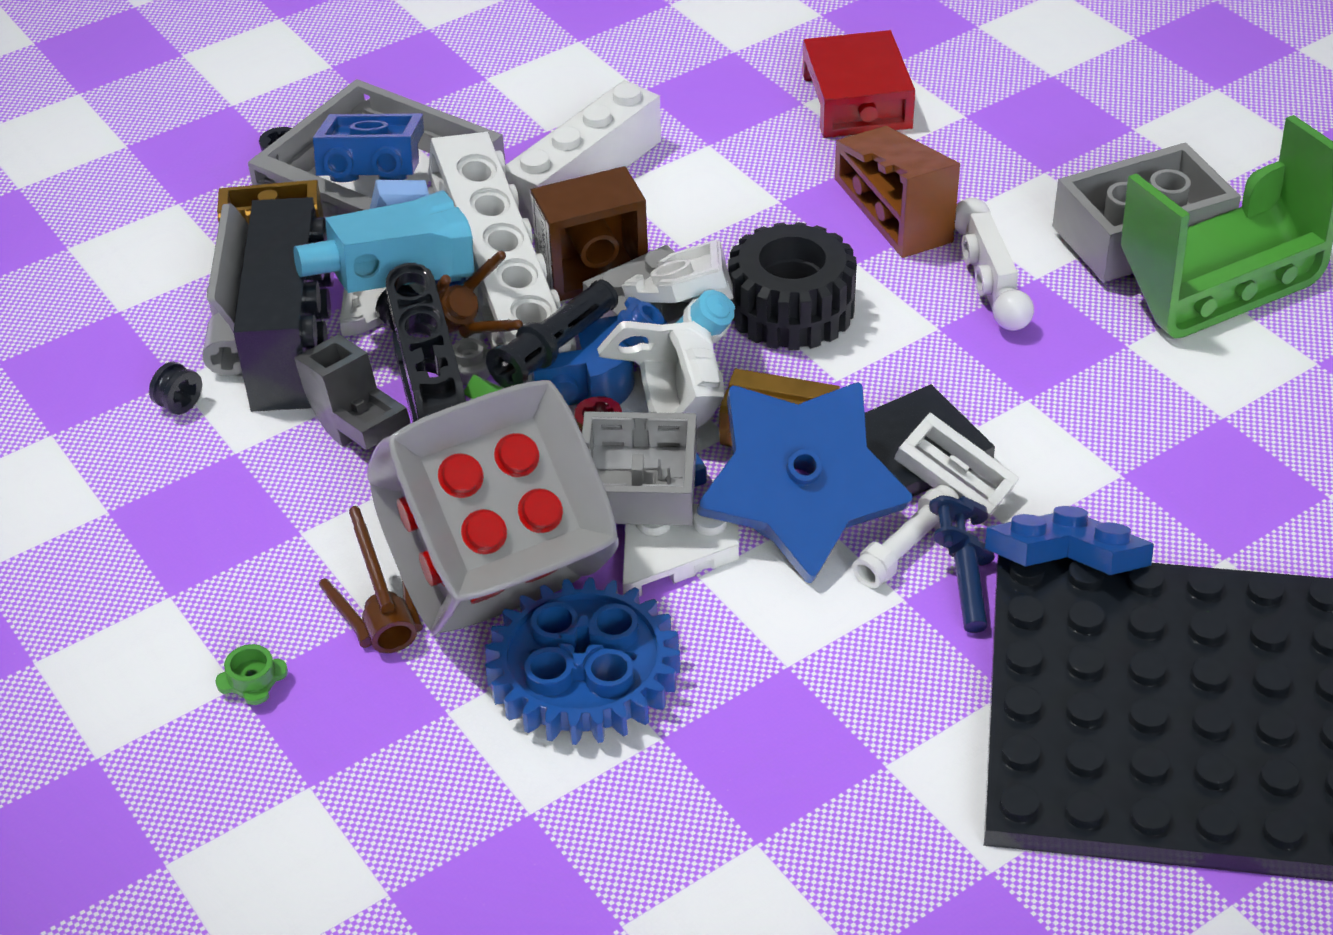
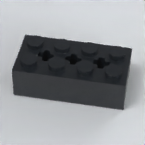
M313 197L252 200L233 331L251 412L312 408L304 392L294 357L328 340L326 322L322 320L330 319L331 317L330 293L326 287H333L334 272L299 277L295 266L294 246L327 241L326 221L324 217H316Z

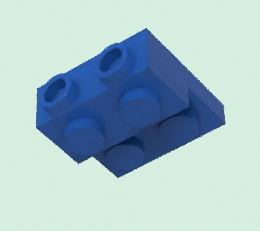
M423 113L329 114L313 136L316 176H330V180L333 182L356 181L359 179V175H378V180L407 179V175H413L419 164L418 143L424 133Z

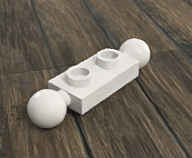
M977 198L963 199L957 204L955 229L963 235L961 242L963 259L967 265L972 264L975 270L977 291L980 296L986 295L998 325L1006 330H1020L1026 327L1033 318V302L1026 293L1016 290L1018 271L992 218L989 207Z

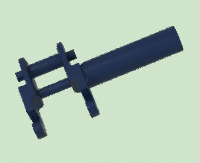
M941 495L929 502L930 512L939 516L940 528L933 533V539L937 544L948 548L949 555L954 557L965 631L970 633L981 632L988 625L979 565L983 566L991 563L995 555L993 552L985 549V543L980 542L977 536L966 531L965 520L970 518L972 525L981 524L988 519V510L986 506L965 496L956 499L951 496ZM952 522H956L957 527L952 526Z

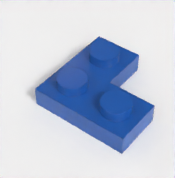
M1058 506L1054 508L1053 513L1041 516L1030 514L1015 515L1012 517L1011 522L988 526L985 539L986 550L1023 566L1069 557L1109 575L1151 566L1154 543L1132 535L1131 529L1128 526L1111 522H1099L1089 518L1087 510L1075 506Z

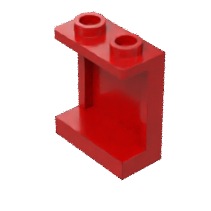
M891 30L803 39L802 74L805 81L813 82L820 102V130L823 138L856 135L883 126H888L894 130L913 128L915 88Z

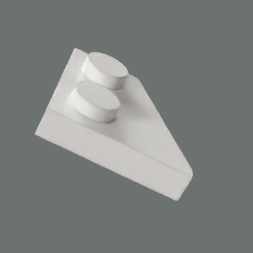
M698 504L693 506L692 525L626 524L623 595L636 587L639 589V596H642V585L669 576L675 584L694 577L703 569H716L739 560V525L698 515Z

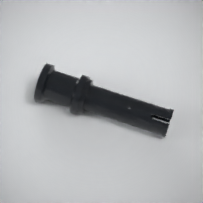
M603 279L596 280L587 289L561 306L541 323H527L518 329L516 338L507 345L493 347L486 355V365L492 378L501 387L507 388L526 383L528 375L537 368L545 369L552 365L557 359L559 348L583 332L608 311L617 307L618 295L614 287Z

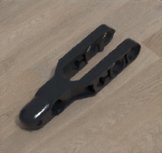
M404 263L396 266L389 272L386 278V290L395 327L393 331L394 352L413 423L443 409L466 402L433 274L424 265L417 263ZM407 283H417L425 287V290L415 297H405L397 293L398 288ZM420 332L429 337L415 338L409 334ZM427 372L437 374L438 376L429 377V374Z

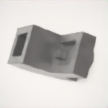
M340 334L294 357L304 392L315 415L330 436L342 447L354 441L368 450L377 445L382 439L411 424L407 407L377 388L368 353Z

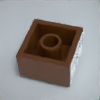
M626 166L530 189L536 254L541 253L543 255L547 270L546 281L550 290L555 289L558 292L560 301L575 298L583 292L584 281L648 253L646 199Z

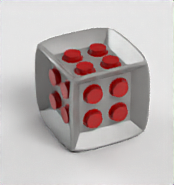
M549 380L533 381L507 387L423 417L401 428L391 436L382 439L374 449L368 464L367 477L384 536L416 610L434 635L486 621L501 615L504 609H517L520 607L519 597L522 595L537 601L541 599L540 586L546 585L555 593L562 589L564 579H569L573 583L582 576L591 575L599 570L613 556L619 544L615 518L600 475L570 408L561 393Z

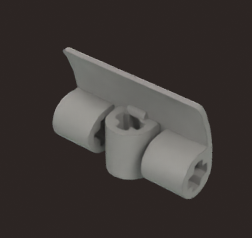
M232 204L222 205L209 286L207 288V300L212 317L207 325L203 349V362L205 366L212 372L224 376L237 375L242 372L233 331L249 226Z

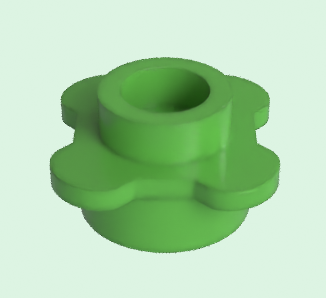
M257 644L243 645L234 649L227 656L224 663L225 672L217 675L215 683L220 693H234L245 698L247 704L258 705L269 698L268 692L275 682L287 676L288 668L284 660L279 658L273 659L272 654L267 648Z

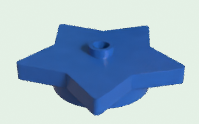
M859 382L853 383L800 404L791 403L739 386L729 388L727 406L733 456L700 499L697 507L698 515L753 528L762 536L773 541L807 583H812L846 528L908 508L912 501V494L867 448L862 384ZM795 469L803 470L809 475H801Z

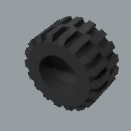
M783 222L775 223L773 227L769 228L765 226L754 230L753 235L746 234L740 238L739 245L733 246L730 251V259H728V272L733 289V299L730 300L736 308L732 320L735 321V328L740 333H748L749 340L755 343L765 342L767 347L774 349L788 347V350H800V347L808 346L811 349L821 346L822 341L831 342L838 338L839 332H845L850 326V319H853L855 312L857 261L856 257L853 256V249L850 244L843 243V237L837 233H827V228L818 225L811 227L806 226V223L795 222V224H785Z

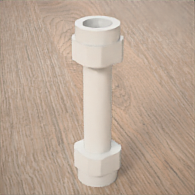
M938 485L934 489L928 490L918 499L917 512L884 543L872 542L860 552V557L853 562L852 568L856 578L863 585L874 589L881 584L887 583L897 573L898 560L932 528H940L939 516L930 512L929 502L941 495L959 499L960 497L952 488L946 485Z

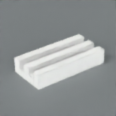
M929 413L899 447L894 457L895 460L933 488L938 485L949 486L959 497L965 496L986 506L988 519L993 511L999 507L1006 495L1013 490L1020 478L932 413ZM925 436L930 438L932 441L937 443L939 446H941L943 449H945L952 455L950 457L947 456L941 450H939L926 439H924ZM971 468L997 488L994 490L969 472L968 469Z

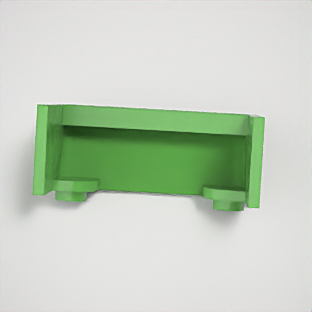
M1295 115L1287 117L1285 119L1279 161L1264 166L1250 175L1245 184L1242 207L1188 227L1190 214L1137 173L1128 176L1121 247L1153 318L1159 327L1173 338H1183L1307 288L1323 275L1329 264L1333 245L1332 140Z

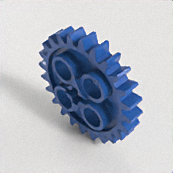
M593 577L587 578L583 589H575L569 579H564L562 592L554 593L549 587L542 585L540 586V600L535 601L525 595L519 597L521 613L509 609L502 611L504 626H492L490 629L492 643L485 644L487 684L492 687L495 705H505L506 718L509 721L523 716L524 732L526 733L534 731L543 724L546 727L547 741L552 742L561 730L569 731L572 745L578 744L584 731H591L595 740L598 743H603L605 728L613 727L623 737L628 735V719L632 718L641 724L647 725L649 723L648 707L663 710L666 707L665 692L676 691V674L680 673L681 670L678 631H671V616L669 614L658 615L657 601L655 599L640 604L639 589L636 587L627 591L624 595L618 594L617 581L615 580L607 584L604 590H597Z

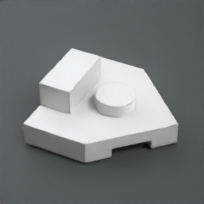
M717 239L671 253L658 261V267L650 273L651 276L644 280L642 274H636L625 281V284L621 285L626 300L628 297H635L641 302L678 303L700 296L707 290L722 292L729 299H733L732 282L726 266L725 254L720 240L717 241Z

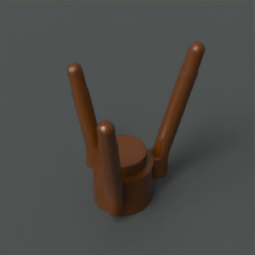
M501 250L494 254L460 285L449 286L451 277L447 274L440 278L436 287L449 333L458 331L461 337L469 338L473 334L509 332L518 330L523 326V322L518 319L474 321L478 313V299L473 291L506 258L504 251Z
M352 506L349 509V514L375 594L365 602V609L361 618L328 579H321L319 586L354 629L361 647L366 648L372 645L380 653L398 652L412 644L417 633L423 629V625L403 581V598L397 596L392 591H388L361 510L358 506Z

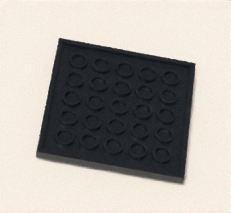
M998 555L983 846L1333 881V578L1152 563L1151 566L1109 575L1069 557L1023 566Z

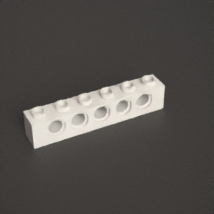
M488 132L431 138L428 175L434 192L444 190L453 200L454 206L462 211L469 222L473 236L474 272L498 251L502 250L506 253V258L473 291L478 299V313L481 321L518 319L523 322V325L527 323H541L561 307L560 298L555 289H549L546 281L547 270L544 257L541 253H535L532 245L531 224L528 218L521 217L516 186L508 184L505 177L506 167L503 153L500 150L495 151ZM518 330L486 333L491 348L497 345H507L516 338ZM575 337L559 348V353L576 350ZM531 374L528 375L527 382H532Z

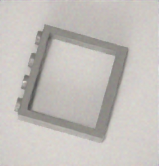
M356 79L248 162L252 185L318 180L324 218L368 210L372 200L368 196L308 172L315 167L313 136L329 114L423 113L424 133L418 143V149L430 153L431 138L488 132L495 151L500 150L505 160L503 134ZM364 94L370 97L367 101L364 98ZM432 185L428 187L429 194L435 193Z

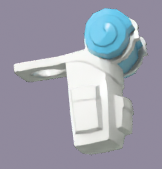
M716 290L704 291L697 299H693L683 311V316L676 323L660 325L632 321L620 322L597 348L599 357L633 361L639 364L648 411L657 413H696L698 429L711 418L724 398L723 376L717 364L713 343L719 342L731 326L736 308L733 302L722 292ZM633 336L646 337L649 342L648 344L640 343L631 347L618 346L623 340Z

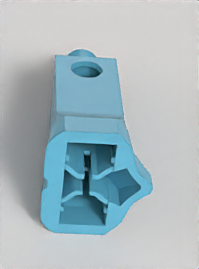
M444 190L409 202L326 217L327 241L294 246L293 250L295 266L299 277L334 272L347 293L385 288L389 272L396 266L404 263L424 265L431 271L435 280H440L443 275L447 274L451 277V282L461 281V278L471 277L474 273L473 236L469 222L462 211L454 206L453 200Z

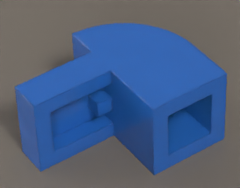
M618 317L599 318L588 326L583 332L575 336L576 350L558 353L557 359L552 365L545 369L537 368L531 373L532 382L541 380L551 381L561 393L568 406L579 404L587 398L596 396L611 398L621 405L630 396L634 388V362L601 358L597 350L601 343L616 328ZM624 340L618 345L621 347H631Z

